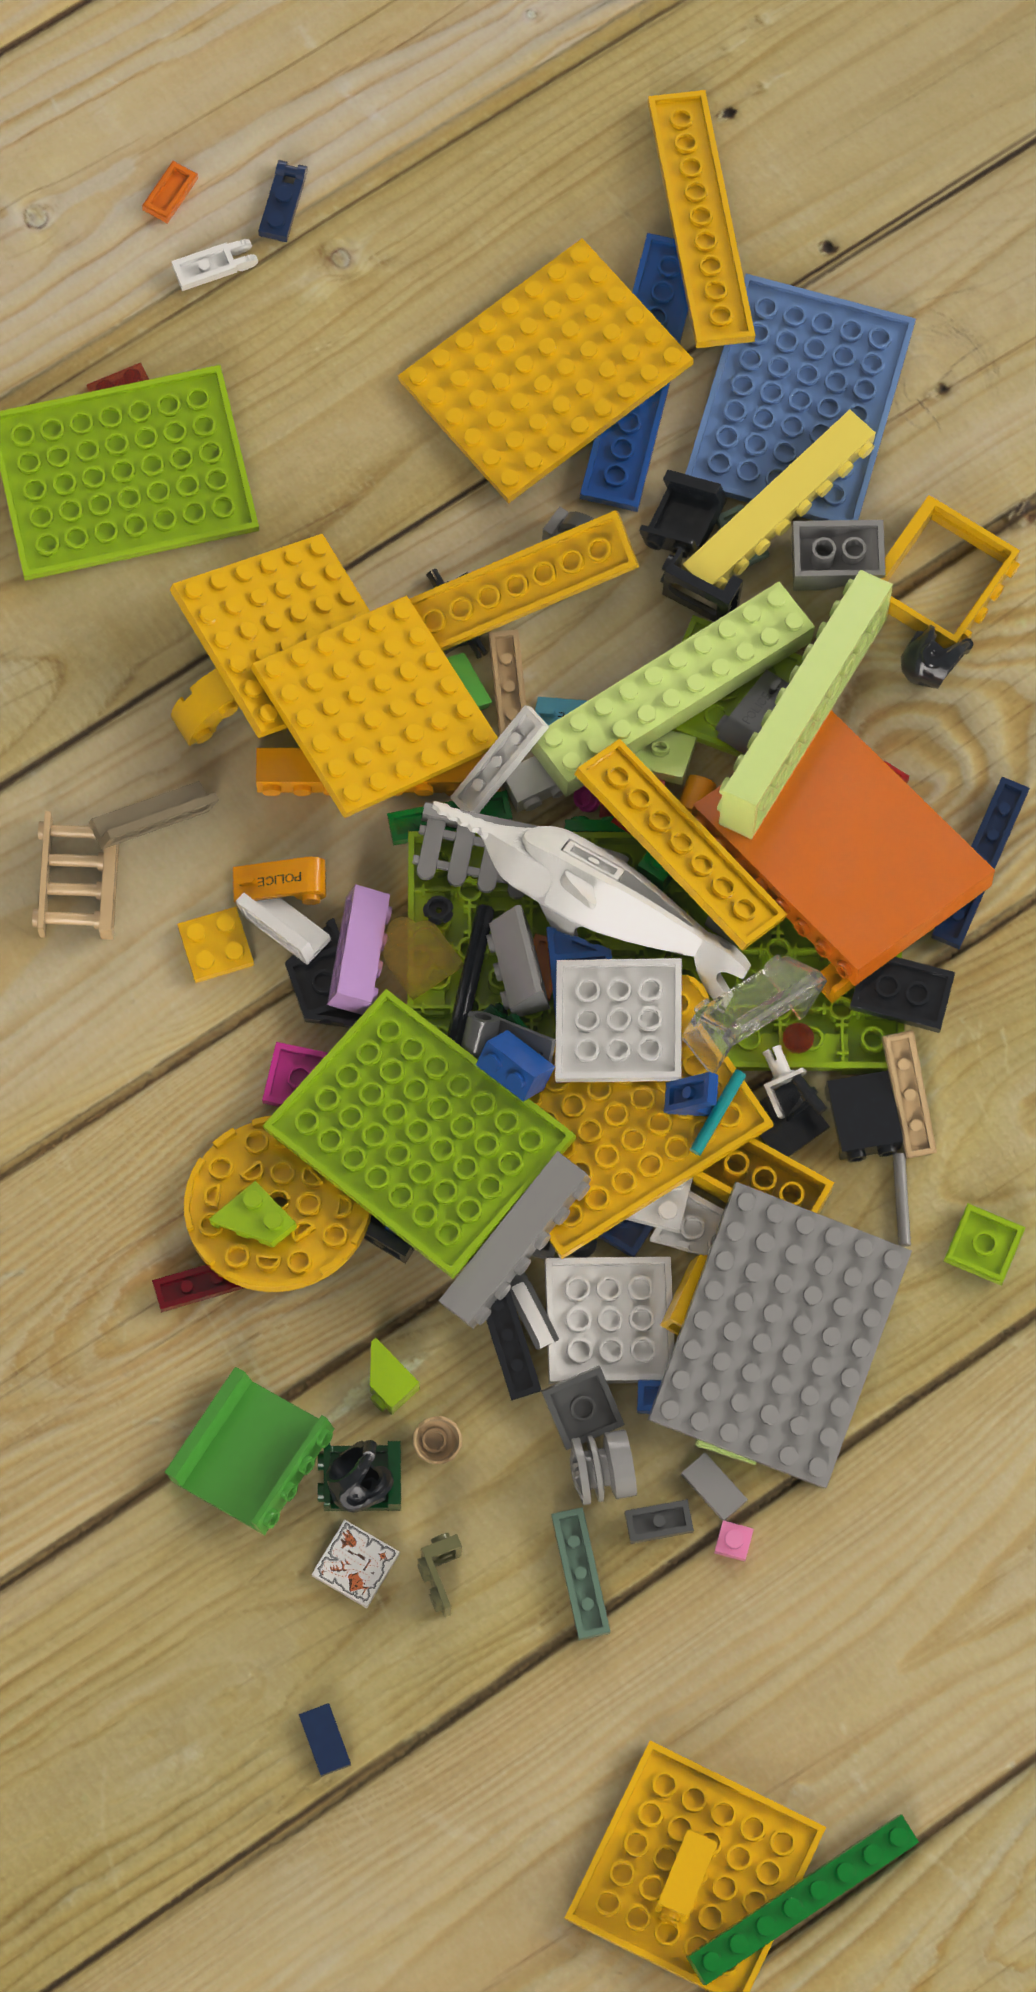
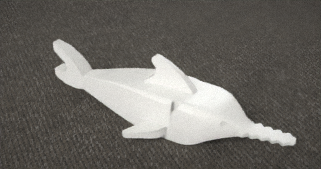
M433 802L431 808L436 810L439 815L447 816L449 820L456 821L460 826L467 827L470 832L480 835L499 875L512 887L539 902L551 927L574 937V935L578 936L577 928L582 926L594 932L626 942L694 957L699 978L710 997L725 1011L728 1009L734 995L722 977L721 972H727L744 979L751 967L750 962L735 945L718 935L706 931L657 886L628 865L629 858L626 855L599 847L563 828L555 826L525 828L499 825L484 821L481 818H475L468 813H463L458 808L450 807L446 803Z

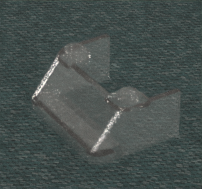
M776 955L764 965V969L712 1001L705 999L694 1008L696 1014L682 1034V1040L705 1069L715 1074L732 1046L789 1010H792L799 1020L804 1018L827 983V979L819 970L787 955L783 957Z

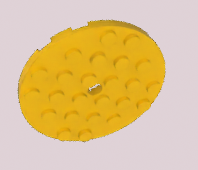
M264 1116L252 1119V1123L235 1130L231 1128L213 1141V1146L202 1158L200 1157L197 1160L187 1181L184 1196V1217L188 1233L197 1253L219 1276L231 1283L251 1290L263 1292L291 1291L315 1284L343 1266L360 1246L367 1232L371 1214L266 1132L263 1125L271 1116ZM256 1181L273 1199L283 1197L287 1200L282 1209L296 1222L297 1228L275 1247H270L259 1243L256 1239L238 1236L235 1231L223 1227L215 1228L211 1225L209 1218Z

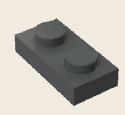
M688 1499L626 1510L624 1512L630 1544L694 1532Z

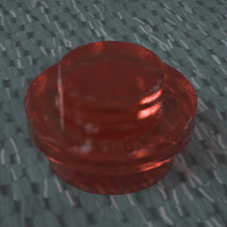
M793 1023L783 1033V1044L792 1053H805L813 1045L814 1034L806 1024Z

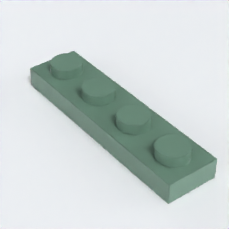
M583 1507L553 1513L551 1518L578 1640L610 1634V1627Z

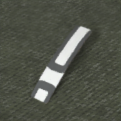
M526 1273L516 1274L509 1283L511 1285L510 1292L515 1308L535 1348L539 1350L558 1341L559 1337Z

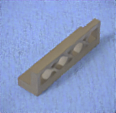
M200 781L92 818L89 824L102 850L207 813L219 800L215 792L206 795Z

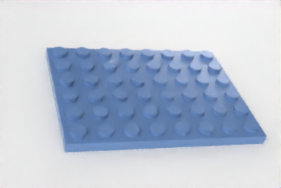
M746 273L744 282L756 335L755 342L724 345L685 474L719 483L726 497L749 503L850 409L876 432L873 443L875 447L866 458L862 459L860 457L853 463L854 467L844 478L839 476L832 483L833 487L824 497L818 496L811 502L812 507L802 518L814 521L859 520L916 318Z

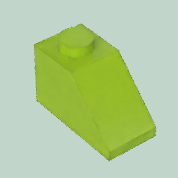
M375 1338L371 1341L370 1393L372 1396L370 1400L380 1411L383 1412L387 1409L393 1415L420 1390V1383Z

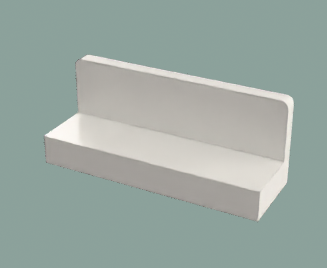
M243 893L236 900L242 916L307 965L331 941V937L327 932L282 898L255 901Z

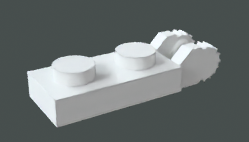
M241 239L229 244L226 242L172 261V267L181 290L185 291L237 273V271H245L256 266L258 259L254 254L233 259V256L248 252L252 248L250 240Z

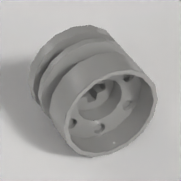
M625 1429L604 1433L603 1448L599 1449L592 1435L587 1436L588 1451H583L579 1437L571 1439L569 1459L572 1479L583 1505L591 1504L590 1489H595L598 1502H604V1487L606 1486L611 1487L616 1499L637 1496L634 1464Z

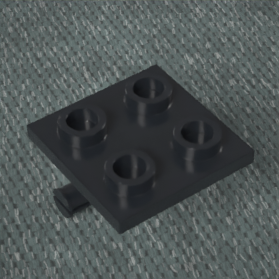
M798 1074L791 1082L775 1090L785 1118L780 1119L777 1117L769 1096L760 1101V1104L773 1121L774 1126L759 1135L764 1144L788 1157L830 1128L821 1116L828 1107L817 1096V1089L810 1087L801 1074Z

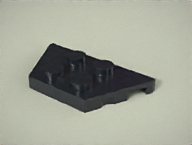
M332 918L326 922V926L323 928L330 935L331 941L307 965L293 954L285 962V967L305 1022L351 1028L362 1016L361 1014L327 1005L340 934L335 919Z

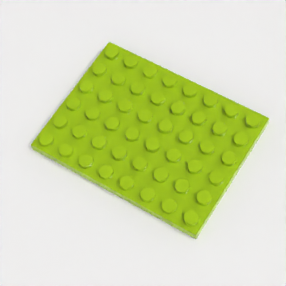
M221 365L0 411V472L25 581L259 531V524Z
M387 989L384 990L263 1125L266 1132L452 1279L482 1247L555 1153L558 1151L563 1154L576 1140V1135L533 1101L530 1099L522 1101L476 1066L477 1058Z

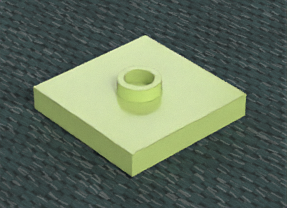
M670 731L635 753V755L658 779L682 785L696 746L697 737Z

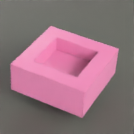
M723 1520L714 1553L745 1562L754 1529Z

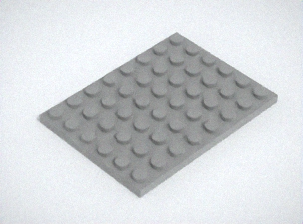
M735 1182L647 1420L821 1488H827L912 1250Z

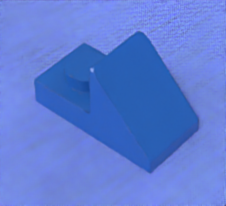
M706 1072L666 1082L664 1113L709 1116L717 1104L719 1075Z

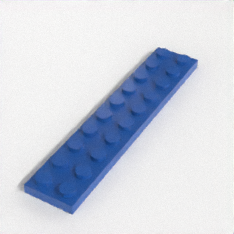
M647 233L632 293L680 344L689 309L675 239ZM670 382L594 439L580 492V499L638 512Z

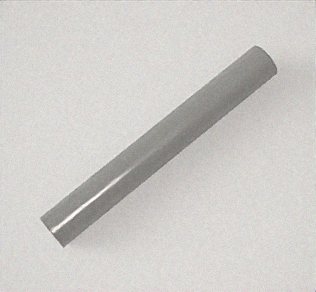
M896 1153L893 1155L898 1245L908 1247L911 1246L906 1158L904 1153Z

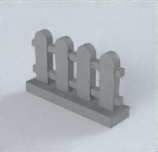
M425 802L421 821L427 822V825L420 824L418 833L424 835L420 856L414 855L412 864L418 865L417 875L419 878L430 880L434 877L436 869L448 871V883L454 887H459L465 882L466 875L478 877L477 886L483 893L492 892L495 889L496 882L508 884L494 867L481 837L475 836V833L470 832L467 827L460 826L456 821L449 820L447 816L439 815L436 810L431 808L432 803ZM460 810L475 818H481L494 824L525 828L538 827L536 825ZM445 826L457 828V832L444 830ZM442 839L454 841L450 862L438 860ZM473 845L484 847L480 868L468 866ZM508 884L507 892L512 899L518 900L524 897V893Z

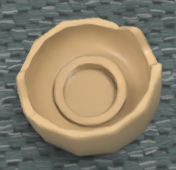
M443 1416L424 1419L413 1433V1447L419 1458L430 1464H444L453 1460L462 1446V1434L457 1424Z

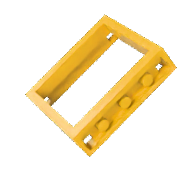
M928 495L886 555L885 578L880 579L889 581L931 520L1003 563L954 634L891 596L888 610L889 615L915 631H924L928 626H934V633L937 634L935 641L946 649L965 638H971L973 632L970 629L975 622L980 624L989 610L986 608L987 604L991 599L996 601L1005 587L1002 585L1005 578H1012L1018 570L1020 564L1017 562L1020 550Z

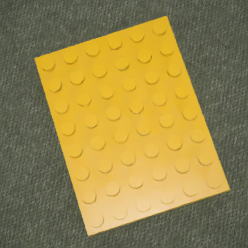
M581 238L400 373L398 379L509 504L691 367L694 361L678 341L586 241Z
M704 1022L698 1030L682 1036V1078L706 1072L719 1075L718 1101L736 1067ZM554 1048V1053H553L552 1062H551L554 1066H555V1048ZM554 1068L544 1090L529 1099L576 1135V1140L562 1155L586 1172L591 1179L589 1182L590 1189L580 1201L576 1199L569 1208L570 1214L561 1225L556 1224L549 1233L551 1235L549 1241L561 1260L774 1126L773 1121L746 1082H742L701 1156L691 1152L690 1148L708 1116L664 1113L666 1082L670 1081L556 1083Z

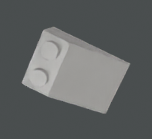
M883 520L793 521L791 534L793 591L827 590L845 586L850 578L855 579L860 570L878 578H885Z

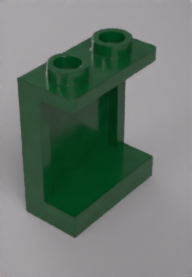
M388 1441V1445H377L376 1456L371 1465L374 1467L384 1466L390 1470L394 1478L393 1486L387 1493L384 1501L364 1511H401V1441ZM329 1443L324 1448V1451H320L318 1454V1471H324V1483H318V1502H324V1511H345L339 1508L332 1500L326 1481V1472L331 1463L351 1446H331Z

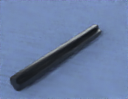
M484 904L478 905L447 1034L449 1038L460 1046L467 1014L472 1011L487 947L486 935L490 934L489 923L492 922L494 916V909Z

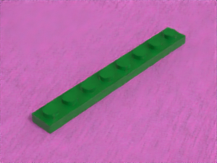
M902 1814L897 1815L686 1956L687 1960L703 1985L709 1984L918 1844V1839Z

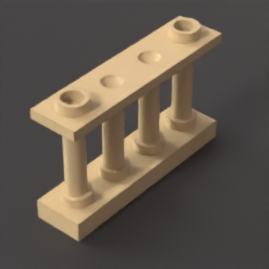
M45 811L44 821H39L38 839L43 840L39 906L38 908H33L32 926L37 927L40 937H46L47 924L94 926V929H99L101 939L113 940L119 844L105 848L104 852H99L98 855L51 854L52 837L96 838L90 826L53 825L51 811ZM50 866L96 867L98 871H103L102 881H97L96 884L49 883ZM49 895L94 896L96 900H101L100 911L95 910L94 913L48 912Z

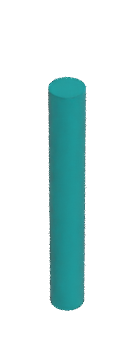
M735 1069L724 1088L717 1104L712 1109L690 1148V1151L694 1154L701 1156L746 1077V1074L742 1071Z

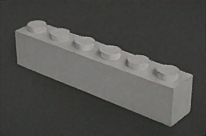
M557 1151L439 1299L440 1303L472 1329L477 1324L482 1325L490 1316L491 1309L489 1308L497 1299L502 1300L511 1288L509 1283L516 1274H523L531 1263L529 1258L535 1250H541L548 1243L551 1237L549 1233L556 1224L561 1225L570 1214L569 1208L576 1199L580 1201L590 1189L589 1182L591 1181L588 1174Z

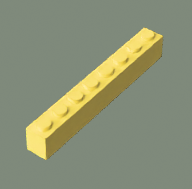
M849 409L684 562L682 569L724 590L732 575L743 573L750 564L749 560L755 554L758 556L762 555L770 546V540L776 535L782 536L790 528L791 521L797 515L802 517L812 507L811 502L818 496L824 497L833 487L832 483L839 476L844 478L850 473L854 467L853 463L858 458L864 459L872 452L875 447L873 443L876 432Z

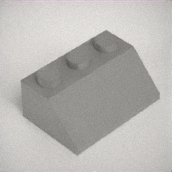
M520 904L512 907L489 923L491 934L486 935L490 952H496L498 963H494L493 966L497 981H503L505 991L500 992L504 1009H510L512 1014L516 1013L519 1017L548 1010L550 1006L530 925Z

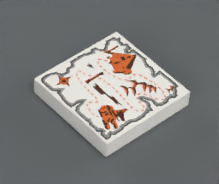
M344 1519L314 1569L312 1577L363 1607L368 1608L399 1556L400 1551Z

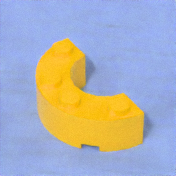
M217 669L212 670L190 687L192 694L186 700L180 697L172 709L171 718L189 746L196 742L201 744L210 739L213 735L212 733L216 732V728L222 719L233 715L238 710L239 705Z

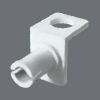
M777 1045L772 1047L777 1060H775L770 1049L763 1052V1056H765L774 1077L771 1079V1082L764 1084V1087L777 1117L783 1119L785 1114L774 1089L791 1082L798 1074L804 1076L807 1072L804 1068L791 1070L782 1051V1046Z

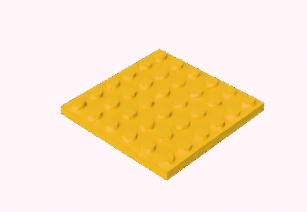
M323 533L173 583L170 588L171 594L258 738L286 729L287 726L252 672V664L370 612Z
M407 595L253 663L251 667L255 677L344 818L485 754L498 739Z
M650 1740L564 1919L709 1992H750L773 1941L707 1985L701 1983L686 1956L803 1879L826 1827ZM687 1829L717 1841L718 1844L685 1924L679 1921L676 1926L659 1919L660 1913L654 1910Z

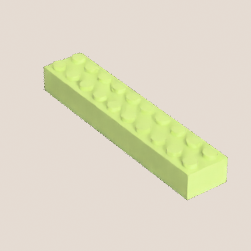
M863 570L858 572L854 580L851 578L848 580L843 590L844 597L841 601L836 600L829 614L830 619L827 623L824 621L821 623L814 645L809 643L802 657L804 661L801 666L796 665L793 668L789 677V685L787 688L782 687L778 692L775 700L776 706L773 711L767 710L761 722V730L759 733L754 732L749 739L748 751L745 755L740 754L733 767L735 772L731 778L726 777L723 780L719 790L722 797L717 806V810L720 811L719 825L749 839L753 838L886 622L893 587L892 583Z
M777 582L548 725L549 728L534 745L531 752L565 797L584 786L574 775L577 768L609 745L620 739L634 754L759 676L766 669H770L811 643L815 626L783 585Z

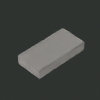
M703 1453L681 1473V1476L722 1521H726L748 1500L706 1453Z

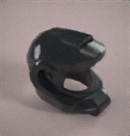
M930 625L924 631H917L901 655L902 673L911 683L938 689L961 658L971 651L973 641L965 638L961 642L944 649L935 641L937 636L934 633L935 627Z
M367 1440L355 1443L341 1453L327 1469L326 1481L332 1500L339 1508L352 1513L361 1512L384 1501L387 1493L393 1486L394 1478L390 1470L384 1466L374 1467L371 1465L376 1456L377 1443L375 1441Z

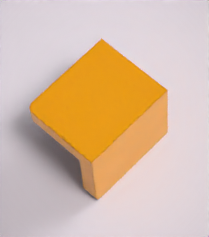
M832 963L812 979V982L831 1003H834L854 987L848 978L844 979L838 974Z

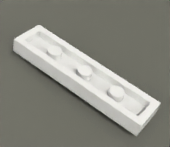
M525 705L451 795L450 798L461 810L480 813L547 731L549 726L532 707Z

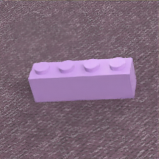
M355 884L346 896L327 1005L363 1015L367 1008L377 999L378 988L375 987L376 978H379L383 967V961L379 960L380 952L384 950L388 937L384 933V928L392 914V907L388 906L390 894Z

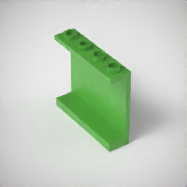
M235 1367L165 1473L174 1484L265 1536L269 1528H273L277 1524L280 1512L286 1502L291 1501L296 1495L298 1484L304 1475L309 1474L313 1469L315 1459L321 1449L327 1447L331 1442L335 1428L325 1416L321 1415L320 1418L311 1415L254 1383L246 1372Z

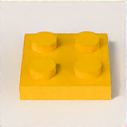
M236 906L177 924L195 983L254 966L252 954Z

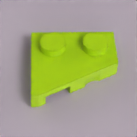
M256 1181L209 1218L211 1225L215 1228L223 1227L235 1231L238 1236L256 1239L259 1243L270 1247H275L297 1228L296 1222Z

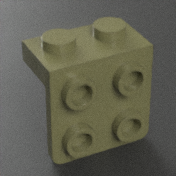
M444 1533L432 1538V1544L421 1548V1558L417 1559L419 1563L417 1566L424 1583L427 1581L431 1583L432 1588L429 1589L431 1593L429 1596L435 1611H442L444 1617L451 1615V1605L436 1567L460 1558L462 1555V1544L457 1534L450 1536L449 1533Z

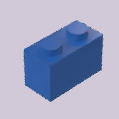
M508 1030L486 1042L476 1063V1066L522 1101L543 1091L555 1068L552 1063Z

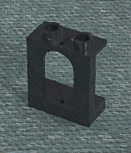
M679 547L674 556L670 554L662 567L664 574L660 581L663 583L662 595L714 622L738 607L743 585L742 579L732 575L726 587L722 590L681 569L683 548ZM673 584H678L717 604V610L673 588Z

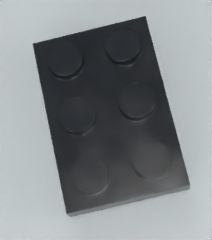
M894 957L855 986L849 1010L940 1033L955 972Z

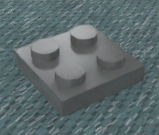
M596 1366L541 1390L566 1450L571 1449V1439L579 1437L582 1444L587 1442V1436L592 1435L593 1438H596L625 1425L600 1366Z

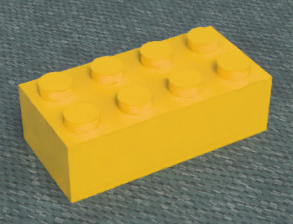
M755 1138L695 1175L692 1182L693 1185L726 1203L734 1183L739 1182L817 1214L821 1212L835 1183Z

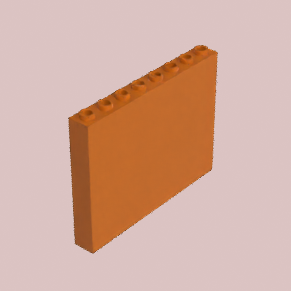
M832 710L752 839L719 825L720 811L717 810V806L722 797V794L719 793L721 785L693 804L692 815L787 913L786 918L794 925L797 933L802 937H806L814 945L817 953L821 957L827 958L835 966L838 974L844 979L848 978L854 986L990 888L995 869Z

